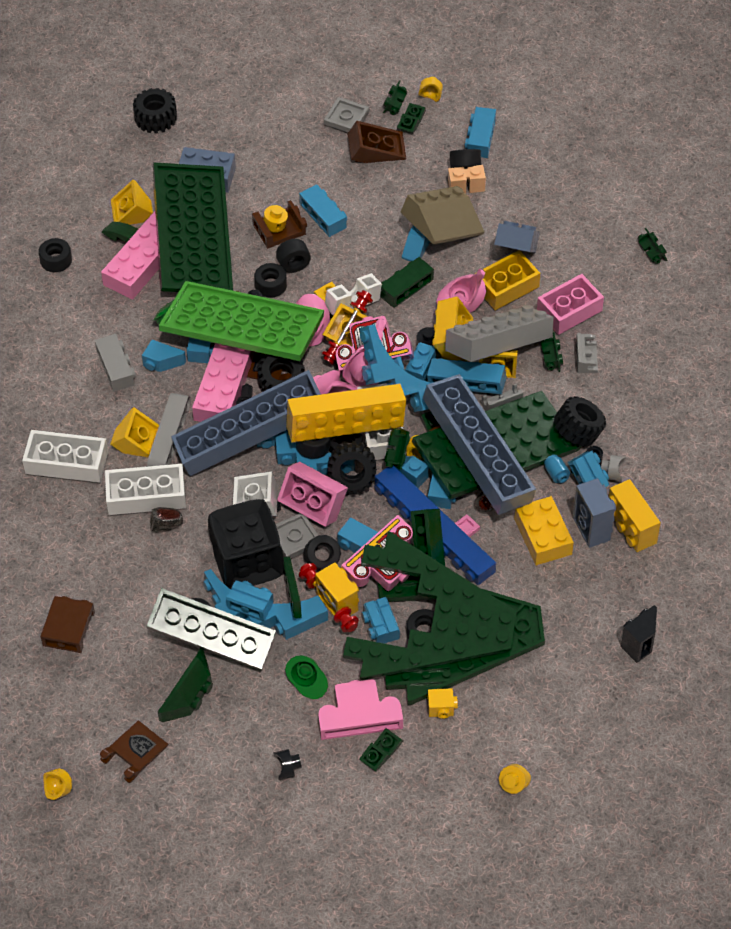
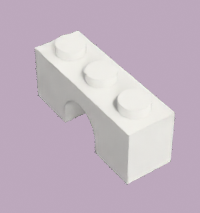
M372 273L357 278L356 285L350 292L342 284L326 291L325 304L332 315H334L340 303L354 309L350 303L356 302L358 298L356 293L362 290L372 295L371 299H373L372 303L380 299L382 283Z

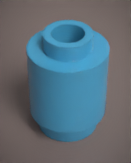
M551 455L546 458L544 462L545 469L555 483L566 482L570 476V470L562 458L557 455Z

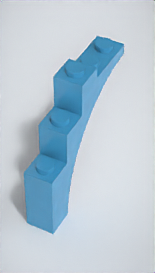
M375 324L361 327L360 339L363 342L364 356L368 362V365L362 366V376L366 385L386 381L387 385L401 384L404 395L410 394V404L414 412L429 409L423 397L426 385L431 383L407 373L392 359L379 338Z
M287 430L257 444V447L263 448L276 446L278 464L290 465L300 461L316 471L328 475V460L331 457V453L328 452L325 456L315 459L304 457L297 451L296 442L291 443ZM355 459L345 461L341 465V470L344 473L355 471Z
M211 569L204 572L205 580L203 585L207 592L211 591L213 594L211 597L216 609L267 628L275 626L279 635L282 634L285 640L328 621V610L319 595L301 601L302 618L296 619L293 617L290 603L273 604L265 621L227 608L226 597L231 589L222 583Z

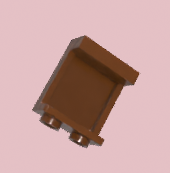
M291 200L287 201L288 207L285 208L288 213L287 223L280 232H271L259 211L252 213L253 226L267 249L287 240L306 235V219L301 217L298 206H294Z
M54 596L40 636L42 645L82 653L84 647L83 638L90 617L95 614L93 603L87 600L71 599L67 596Z

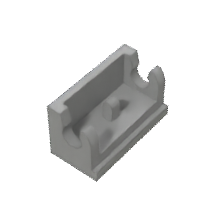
M577 333V373H598L597 342L592 341L595 339L593 334Z
M516 383L512 385V390L490 398H487V395H483L480 403L484 410L487 411L522 398L523 392L521 389L517 390L518 386Z

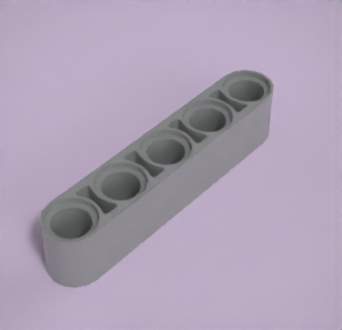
M176 393L170 394L148 457L147 467L171 464L176 449L171 436L181 432L190 408V396Z

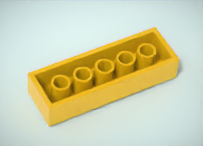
M401 384L288 399L286 427L291 443L403 427L406 398Z

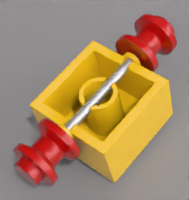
M364 290L361 292L357 291L356 295L358 298L356 302L350 303L354 309L340 303L322 334L329 341L328 345L330 346L328 351L322 352L323 359L330 364L337 363L336 350L339 346L343 344L353 346L349 324L362 321L363 318L368 317L362 313L366 314L367 309L365 307L367 303L373 302L370 293Z
M314 563L304 564L300 568L299 577L303 580L307 579L306 586L309 589L316 587V595H319L324 605L334 616L333 620L336 623H342L341 630L343 632L354 631L358 627L359 622L357 616H351L358 611L359 589L354 581L351 582L346 571L342 567L339 568L336 563L317 573L315 572L317 566Z

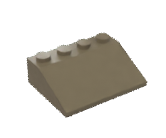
M458 186L407 195L401 209V213L432 244L484 234V229L469 196Z

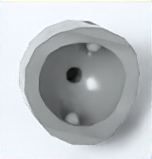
M611 455L610 461L602 460L601 469L607 472L609 481L622 483V477L618 469L625 462L626 457Z

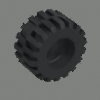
M150 88L147 91H142L141 94L137 95V98H134L133 111L135 123H137L139 128L141 127V130H147L148 133L152 131L154 133H158V131L165 132L166 128L169 130L171 125H175L177 109L172 93L166 92L165 89Z
M266 354L265 358L260 360L258 366L259 388H262V392L286 381L277 380L271 376L276 370H286L292 375L286 380L305 372L302 359L297 361Z
M578 396L566 399L554 416L555 428L559 431L560 435L567 441L582 447L583 445L585 447L592 445L606 426V418L603 412L591 401L582 397L579 398Z
M352 441V444L343 442V446L339 444L336 446V450L331 452V457L328 460V476L348 487L347 494H349V491H353V494H357V490L363 492L365 487L369 488L371 481L374 482L377 471L376 460L368 446L365 448L361 442L357 445L356 441ZM355 459L360 461L364 468L357 475H347L341 470V465L347 460Z

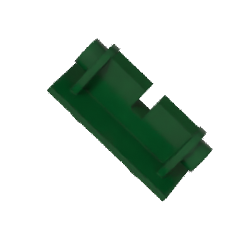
M400 80L396 86L392 85L388 92L390 97L387 96L383 103V106H385L383 113L386 110L392 115H396L402 105L401 102L404 101L407 95V89L399 86Z
M645 228L647 233L638 236V243L644 251L648 250L646 254L651 259V262L659 264L662 258L668 261L665 256L667 251L662 244L658 245L656 243L658 238L654 232L649 233L647 228Z
M553 332V338L542 340L541 346L545 367L548 370L558 368L560 372V365H563L562 354H558V350H561L560 341L555 338V333Z
M393 428V431L390 432L388 445L394 446V449L387 448L384 460L386 462L385 466L393 467L394 465L402 470L406 459V448L410 441L409 431L402 428Z

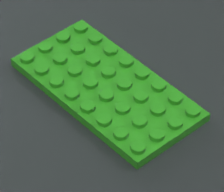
M185 281L160 322L159 331L301 361L324 317V310Z

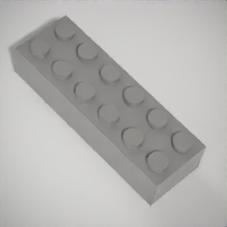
M524 305L520 309H510L506 313H497L492 317H483L478 321H469L468 324L455 325L454 328L446 330L445 351L473 362L549 339L553 335L554 316L546 314L545 311L536 310L533 306Z

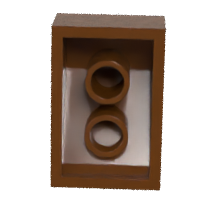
M356 121L348 132L350 156L353 161L375 163L406 160L403 132Z

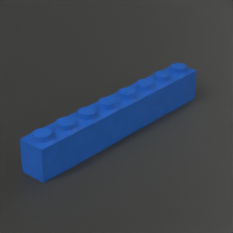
M394 465L393 467H387L375 476V490L378 494H383L387 498L388 503L400 511L403 518L411 521L410 511L439 509ZM440 510L444 556L451 559L454 567L460 568L470 582L473 581L480 585L496 572V562Z

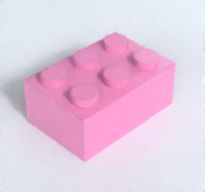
M580 274L539 296L537 310L545 311L546 314L554 316L553 330L559 335L603 310L604 296L583 274Z
M299 461L288 467L277 501L326 527L337 520L348 487Z

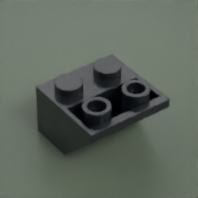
M655 605L649 609L645 608L634 620H628L623 626L621 648L636 663L652 653L657 618V607Z

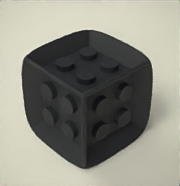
M265 500L245 501L220 508L209 514L208 530L210 541L213 545L214 557L223 583L229 589H232L235 580L240 582L248 581L255 586L272 581L283 575V550L280 545L276 524Z

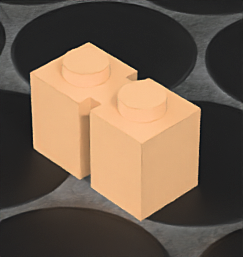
M483 165L467 167V169H464V167L448 168L449 187L458 186L466 193L467 182L469 183V193L484 192L486 177Z

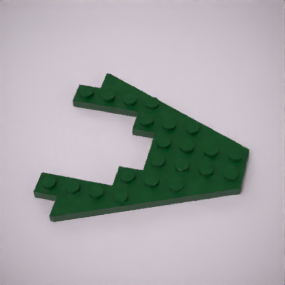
M388 531L385 548L365 545L361 566L418 576L420 581L417 595L437 600L431 633L411 629L407 648L353 637L346 638L343 658L363 662L359 680L510 651L516 610L392 532Z
M410 575L403 583L400 581L390 591L385 590L378 583L379 599L386 597L388 602L430 600L434 598L417 595L420 581L418 576ZM482 589L517 611L510 651L385 676L386 690L406 689L408 705H412L428 698L429 689H448L545 645L541 606Z

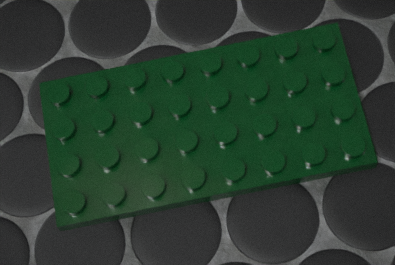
M154 162L152 167L161 291L179 292L185 281L233 291L224 167Z
M543 391L485 411L524 471L543 465L546 458L551 455L564 457L579 451L581 446L567 441L555 428L554 416L557 411ZM441 427L413 437L412 443L450 500L480 489L475 478Z

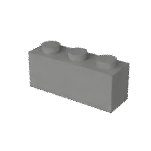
M116 334L95 340L96 351L113 392L134 386L133 378H136L134 368L129 367L130 359L128 354L123 352L125 348L122 340H118Z

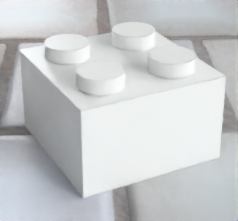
M272 471L234 477L233 505L245 501L263 499L269 506L272 516H277L278 485Z

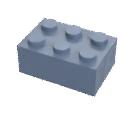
M184 147L179 164L223 166L225 192L229 193L236 169L235 154Z
M509 221L498 224L494 245L536 253L540 231H536V227L523 224L521 227H518L519 223Z
M598 478L576 485L573 519L588 547L591 548L610 541L611 533L613 532L612 526L615 521L614 512L616 511V505L613 500L609 499L605 485H602Z

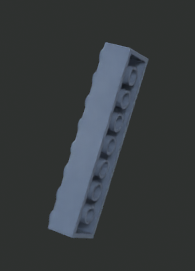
M307 370L171 436L182 464L188 474L192 476L287 430L288 399L321 394L310 371Z
M458 374L426 385L423 397L424 402L497 514L500 515L532 503L536 492L535 486L461 375Z

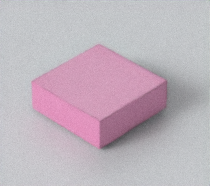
M467 514L455 523L469 537L480 530V526Z

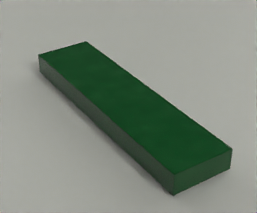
M290 556L284 557V578L293 617L295 619L302 618L301 601Z

